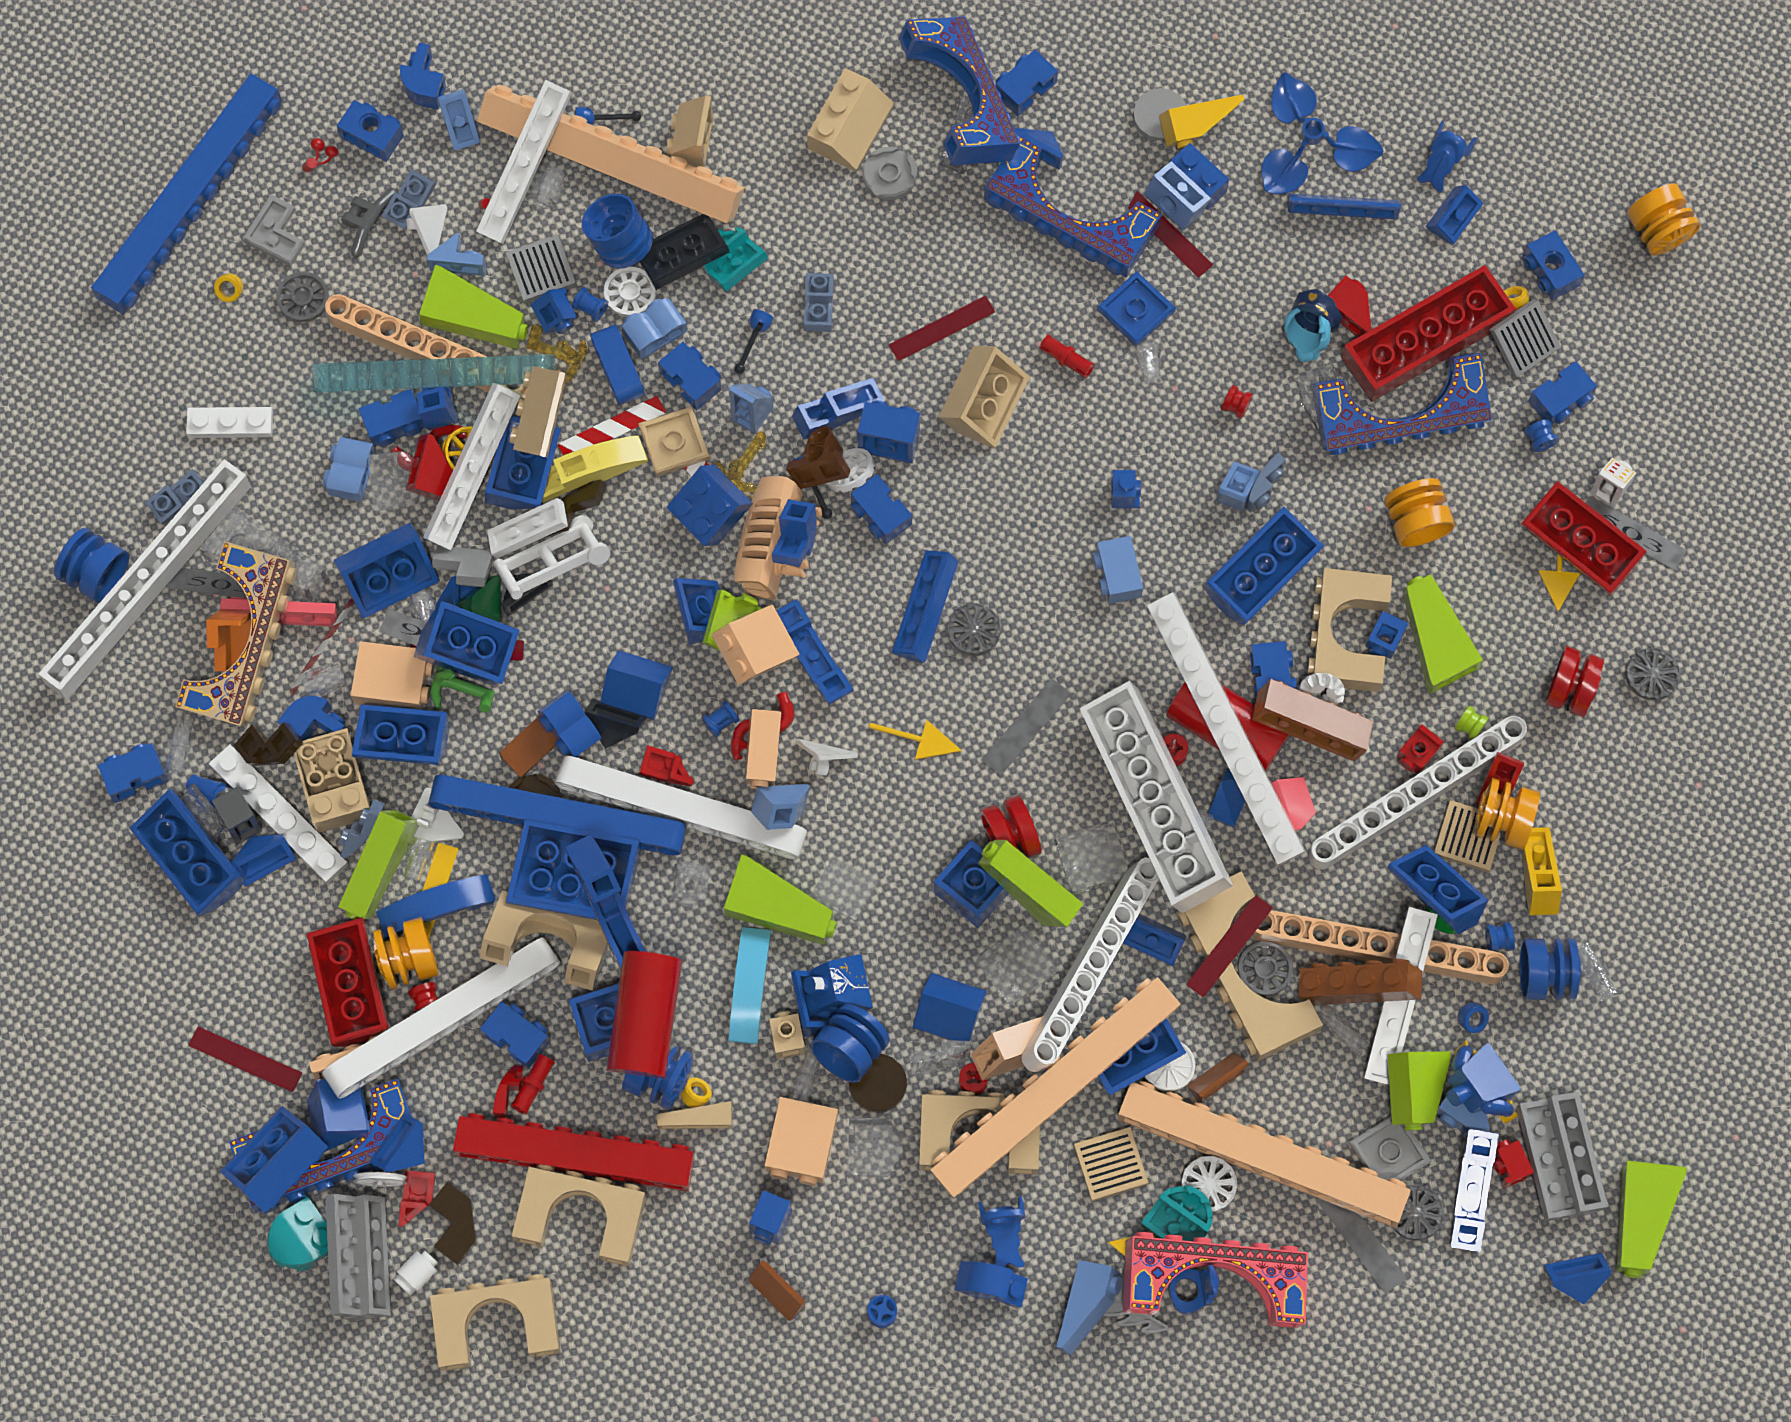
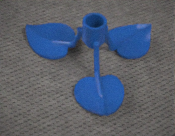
M1284 72L1273 90L1271 100L1272 111L1275 117L1282 123L1288 124L1296 119L1299 123H1302L1301 137L1303 141L1295 156L1287 149H1276L1265 157L1261 169L1263 188L1267 193L1277 195L1287 194L1300 188L1308 176V166L1298 159L1307 144L1316 145L1322 138L1330 146L1336 148L1333 155L1336 164L1341 169L1349 172L1360 171L1368 167L1382 156L1383 148L1370 133L1354 126L1341 128L1337 132V142H1334L1330 138L1329 133L1324 132L1325 126L1320 119H1303L1302 117L1310 116L1314 112L1317 104L1316 94L1308 84Z

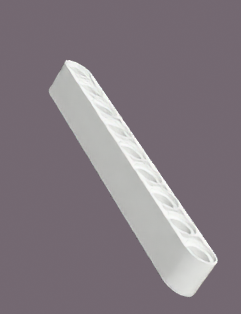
M1517 716L1505 718L1316 839L1309 852L1311 865L1322 870L1331 867L1487 767L1497 752L1505 755L1518 747L1527 732L1525 721ZM1514 728L1519 736L1511 737L1506 733L1505 729ZM1482 743H1491L1495 747V751H1485ZM1467 758L1471 761L1472 766L1463 767L1459 764L1458 759ZM1444 773L1448 777V781L1439 782L1434 774ZM1420 788L1424 791L1425 796L1421 798L1415 797L1411 789ZM1387 804H1398L1401 807V812H1391ZM1372 818L1377 822L1378 826L1369 828L1364 824L1363 820ZM1348 833L1353 836L1354 842L1345 843L1340 839L1339 835ZM1324 848L1329 851L1330 857L1322 859L1316 854V850Z
M572 756L563 757L554 782L557 787L569 792L641 814L684 823L687 828L796 860L799 858L807 834V830L798 825L786 829L766 830L749 810Z
M1143 858L1127 869L1022 1053V1062L1029 1071L1039 1072L1054 1063L1059 1057L1159 879L1150 858ZM1089 959L1094 963L1095 967L1091 965ZM1076 982H1078L1081 985L1082 990L1078 988ZM1063 1005L1068 1008L1069 1013L1065 1011ZM1050 1028L1055 1031L1056 1036L1052 1034ZM1037 1051L1042 1054L1043 1060L1038 1056Z
M539 938L515 952L508 966L495 964L335 1061L322 1072V1075L338 1099L344 1098L554 970L560 964V961L546 940Z

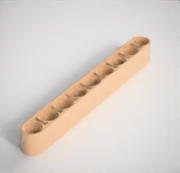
M333 295L326 301L325 310L328 319L338 329L486 392H489L492 383L499 384L509 389L508 387L512 383L522 384L520 388L509 390L521 395L519 399L525 400L527 388H523V382L526 373L344 295ZM338 308L346 309L342 314H333ZM362 319H370V322L366 325L358 324ZM386 330H395V333L391 336L383 335ZM412 340L421 341L417 346H408ZM440 350L446 352L442 357L433 356L435 352ZM463 361H468L471 363L466 368L458 367V365ZM487 372L496 373L491 379L483 377Z
M1271 910L1264 919L1269 923L1270 929L1261 931L1257 928L1251 936L1254 940L1260 942L1268 941L1281 946L1362 961L1376 960L1381 961L1382 964L1392 963V960L1395 959L1401 934ZM1287 925L1295 926L1299 934L1289 936L1285 933L1284 927ZM1323 931L1328 939L1323 942L1317 941L1313 937V932ZM1342 937H1353L1356 941V946H1345L1342 942ZM1431 940L1423 972L1486 984H1496L1507 973L1509 962L1499 952ZM1371 942H1381L1385 947V951H1374L1371 947ZM1429 953H1439L1443 958V962H1432L1429 958ZM1458 958H1468L1472 967L1462 968L1458 964ZM1496 963L1500 967L1501 973H1491L1487 969V964Z

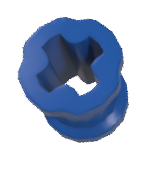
M583 287L575 296L572 308L576 311L578 309L592 316L593 321L598 322L606 312L609 301L595 297L589 293V289Z
M725 700L721 702V707L710 715H703L701 717L705 726L715 738L720 736V731L731 723L736 724L739 722L737 714Z

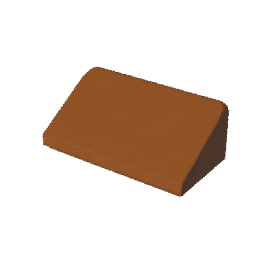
M540 716L531 722L499 753L501 760L519 777L527 774L555 747L554 742L557 740L551 732L546 733L538 722Z
M1232 1053L1190 1082L1187 1088L1197 1102L1202 1103L1244 1073L1248 1067V1062L1237 1054Z
M762 1260L750 1276L749 1281L788 1321H791L805 1308V1300L765 1260Z

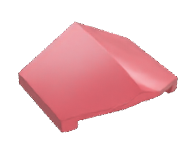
M1304 777L1280 779L1272 782L1271 784L1295 831L1302 829L1316 814Z

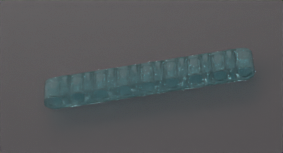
M555 354L312 364L313 392L436 388L441 386L492 385V383L499 385L523 384L526 371L531 372L533 366L555 371Z

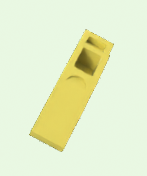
M637 435L598 443L554 459L555 465L551 466L542 502L550 501L592 481L602 480L604 482L648 462L640 437Z

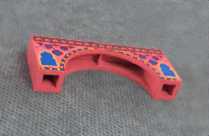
M1136 1232L1135 1236L1126 1240L1123 1313L1155 1314L1160 1309V1302L1166 1287L1175 1276L1187 1269L1213 1265V1267L1226 1269L1241 1276L1255 1288L1265 1305L1268 1326L1299 1328L1306 1324L1308 1252H1298V1247L1281 1246L1280 1250L1269 1249V1244L1253 1243L1251 1247L1240 1246L1241 1242L1234 1240H1225L1222 1244L1211 1243L1212 1240L1209 1238H1194L1193 1242L1182 1241V1236L1165 1235L1164 1239L1153 1238V1233Z

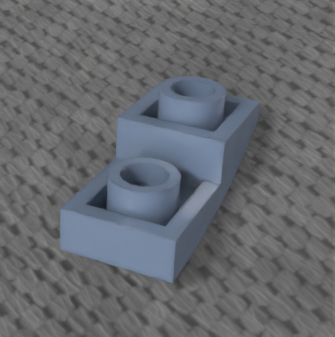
M411 169L399 192H394L382 217L407 230L406 218H411L410 208L424 207L437 183Z
M806 273L804 331H832L834 274Z
M1279 452L1266 464L1253 485L1246 508L1250 513L1257 507L1262 509L1272 499V484L1277 482L1285 473L1283 470L1286 460Z
M192 469L171 487L168 485L164 486L145 503L159 522L165 524L175 517L204 481L197 471Z
M373 800L370 809H363L360 820H354L350 830L344 828L339 841V845L344 846L340 857L347 858L366 841L385 803Z

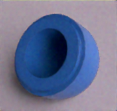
M1467 1003L1458 1012L1460 1026L1469 1033H1479L1488 1024L1489 1013L1485 1007L1478 1003ZM1478 1012L1480 1015L1479 1024L1470 1026L1469 1019L1471 1015Z

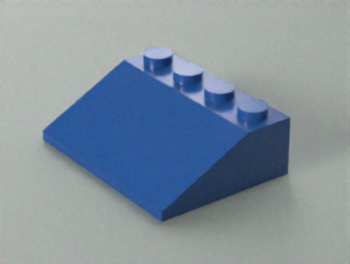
M525 819L506 903L597 920L564 848L591 834L612 868L621 888L619 894L626 908L641 852L639 840Z

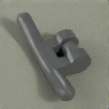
M394 188L388 189L374 203L354 196L350 203L352 207L349 212H345L340 219L346 226L358 229L351 249L353 257L358 258L361 256L370 229L381 211L389 204L394 192L397 193ZM361 212H366L363 218L359 217Z

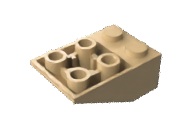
M342 729L302 741L303 744L294 753L312 823L316 831L321 833L353 824L354 820L359 821L363 809H370L371 806L357 759L352 757L353 745L348 729Z

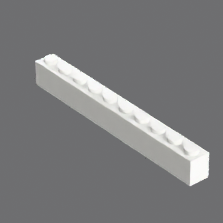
M225 459L220 463L40 671L39 676L48 687L65 700L72 696L251 488L248 478L243 472Z
M1172 592L1147 605L1277 864L1282 865L1306 853L1177 596Z

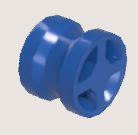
M1549 419L1535 422L1524 430L1526 437L1532 441L1531 448L1533 452L1547 450L1559 442L1558 436L1553 434L1551 430L1552 423Z
M1503 922L1501 926L1496 927L1492 924L1485 926L1486 943L1489 951L1498 952L1500 949L1513 951L1515 949L1514 932L1510 922Z
M878 1295L871 1299L868 1304L867 1315L872 1325L877 1328H886L895 1322L897 1306L891 1297Z

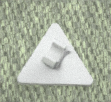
M446 204L410 208L411 218H406L407 230H417L427 256L439 246L447 212Z
M802 739L796 740L797 745L813 755L809 769L814 770L815 774L827 775L829 770L828 760L857 758L858 756L857 752Z
M425 788L411 816L417 820L419 827L410 845L462 839L464 833L448 811L435 809L428 805L431 788Z

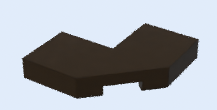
M602 480L578 487L561 499L564 502L568 526L548 536L569 531L575 512L599 506L606 488Z
M283 722L268 740L258 726L251 724L234 746L247 764L262 766L285 764L303 742L290 724Z
M447 1182L429 1204L430 1208L452 1223L435 1244L434 1248L459 1266L477 1242L471 1199Z

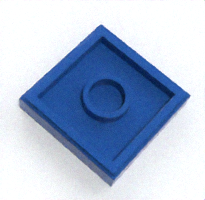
M1136 271L1097 307V311L1137 347L1176 312V307Z

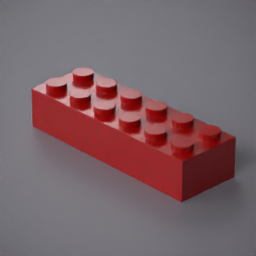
M1484 265L1344 345L1341 358L1370 401L1373 402L1490 335V329L1513 314L1516 308L1487 266Z

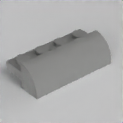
M1579 1092L1555 1095L1544 1100L1518 1104L1516 1108L1530 1164L1534 1171L1533 1176L1544 1220L1550 1221L1567 1217L1572 1219L1607 1208L1608 1204Z
M365 1194L359 1196L327 1195L326 1218L331 1315L343 1316L344 1319L348 1320L391 1316L385 1197Z

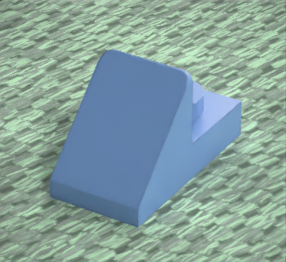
M464 89L437 97L454 151L481 143Z
M459 233L453 235L427 256L430 271H433L435 265H438L452 273L485 276L486 263L484 255H480L478 252L465 251L460 253L462 242Z
M1234 461L1219 488L1218 502L1244 511L1260 471Z

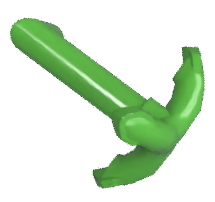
M437 667L430 689L431 698L437 710L442 709L440 704L442 698L440 694L441 687H448L481 698L480 711L485 713L490 711L495 693L494 690L454 678L455 673L451 669Z

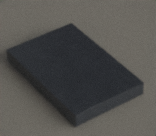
M701 214L654 238L650 251L639 263L655 290L724 256L730 251L710 217Z

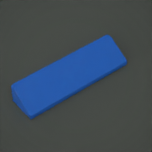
M1293 193L1288 195L1289 213L1398 219L1401 209V203L1398 200Z
M925 550L892 650L893 655L917 662H926L958 565V560L949 552Z

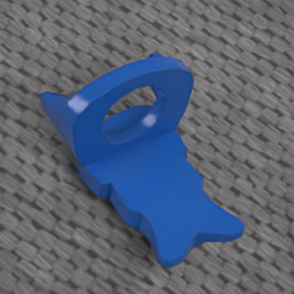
M1444 120L1441 121L1433 137L1434 141L1430 149L1432 153L1427 160L1428 166L1418 177V181L1421 183L1431 182L1438 192L1443 191L1445 177L1451 173L1455 163L1458 164L1463 156L1471 155L1478 139L1473 137L1466 146V142L1461 136L1455 135L1451 131H1442Z
M1022 1196L1018 1197V1208L1016 1209L1012 1206H1003L1001 1208H992L986 1212L982 1202H978L981 1223L985 1225L988 1237H991L992 1249L996 1251L995 1265L1005 1267L1010 1264L1018 1268L1024 1267V1261L1018 1251L1020 1246L1018 1233L1021 1232V1220L1026 1216Z
M1208 1265L1207 1270L1187 1269L1182 1271L1169 1283L1170 1299L1174 1308L1179 1313L1187 1316L1194 1314L1204 1306L1212 1305L1213 1299L1217 1297L1220 1283L1219 1276L1213 1265ZM1189 1279L1196 1284L1198 1294L1193 1301L1184 1302L1178 1298L1175 1289L1180 1280Z

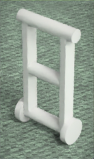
M579 515L575 517L571 522L569 531L555 535L505 560L496 559L493 565L513 599L521 598L523 592L590 561L594 565H601L609 559L610 550L606 544L598 543L592 533L593 522L588 516ZM580 537L583 538L588 547L587 549L560 562L556 561L551 551ZM541 556L547 568L516 582L510 571Z

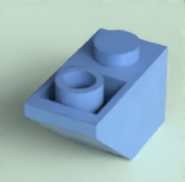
M808 784L757 787L751 812L766 830L792 828L805 810L810 786Z
M1447 1096L1438 1108L1437 1115L1440 1116L1438 1118L1439 1121L1450 1129L1455 1127L1463 1132L1465 1139L1467 1138L1468 1129L1490 1132L1487 1114H1484L1482 1111L1471 1113L1463 1103L1459 1106H1453Z

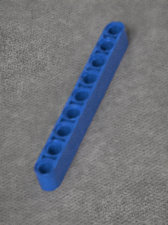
M446 775L434 776L428 805L435 809L523 826L522 823L526 819L639 840L641 850L673 856L681 854L687 828L684 823L675 820Z

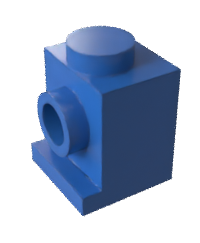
M565 288L548 290L530 304L545 333L557 332L562 334L573 327L571 322L577 316L566 297L568 292Z
M1113 470L1111 479V508H1140L1141 480H1136V470Z
M1382 611L1366 644V647L1370 649L1369 653L1392 659L1407 629L1408 623ZM1380 638H1387L1389 640V644L1380 640Z

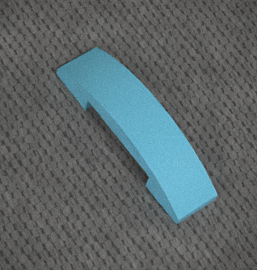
M742 927L733 989L729 1042L758 1045L771 930Z

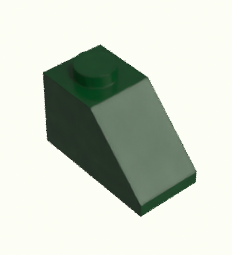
M495 575L487 579L484 587L475 586L456 603V607L500 622V576Z

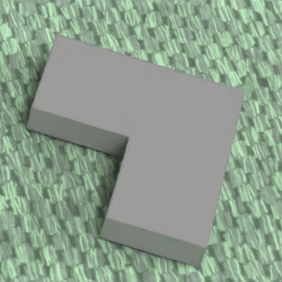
M271 194L242 238L243 242L291 267L305 246L303 240L284 231V228L296 211L295 206Z
M437 545L432 559V568L456 570V584L484 587L493 562V555H491V550L452 547L451 550Z

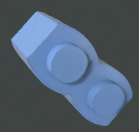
M669 298L654 300L648 305L645 312L629 315L621 326L622 334L640 359L650 356L664 345L673 342L687 332L686 321Z
M340 437L338 443L333 444L330 453V460L333 463L330 470L325 471L323 477V486H326L329 496L362 502L368 476L375 458L376 450L373 443Z

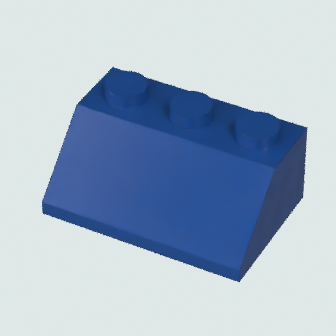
M511 416L495 453L485 491L484 503L511 510L531 509L541 506L561 428H554L548 458L513 450L514 444L509 443L513 426H519L520 418Z
M411 523L334 559V563L363 619L440 582L434 568H432L424 546Z
M439 601L421 631L413 657L445 669H451L453 672L489 685L503 684L519 629Z
M361 704L352 757L439 765L445 756L449 735L447 712Z
M1427 845L1389 863L1387 867L1401 884L1431 911L1438 914V917L1457 934L1477 925L1489 901Z
M1166 1018L1100 1074L1096 1080L1107 1095L1110 1096L1185 1055L1186 1051Z
M282 1106L220 1172L248 1199L266 1213L279 1202L281 1196L292 1185L300 1180L302 1174L321 1158L322 1153L328 1146L306 1124Z

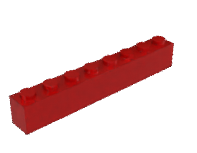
M468 1113L467 1117L459 1116L453 1152L456 1157L532 1168L543 1165L553 1167L555 1172L566 1173V1171H574L588 1177H601L614 1181L689 1192L695 1160L694 1151H689V1147L685 1145L672 1144L671 1148L661 1147L659 1142L653 1140H643L641 1144L630 1142L631 1138L614 1135L613 1139L601 1138L602 1134L594 1131H584V1135L572 1133V1129L556 1126L554 1130L543 1129L542 1124L526 1122L525 1126L514 1124L513 1120L507 1118H497L496 1121L485 1120V1116L475 1113Z

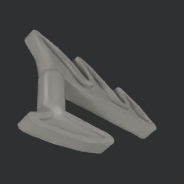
M1122 1262L1120 1266L1122 1269L1121 1290L1115 1296L1114 1303L1103 1316L1116 1317L1128 1314L1129 1317L1117 1322L1118 1326L1126 1327L1148 1323V1326L1141 1329L1142 1333L1167 1331L1169 1327L1150 1315L1123 1313L1125 1263Z

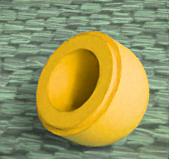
M223 274L215 281L214 292L220 300L233 302L241 296L243 282L235 274ZM225 281L231 282L235 287V292L231 296L225 295L222 291V285Z
M1513 286L1504 290L1508 297L1511 294L1519 295L1515 298H1509L1516 311L1529 303V294L1526 288Z
M696 1077L689 1078L681 1094V1099L690 1108L704 1106L711 1098L712 1091L704 1080ZM697 1086L702 1088L704 1096L696 1095L691 1087Z

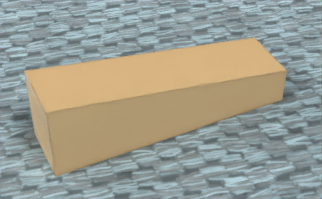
M732 1101L657 1114L658 1129L732 1128Z

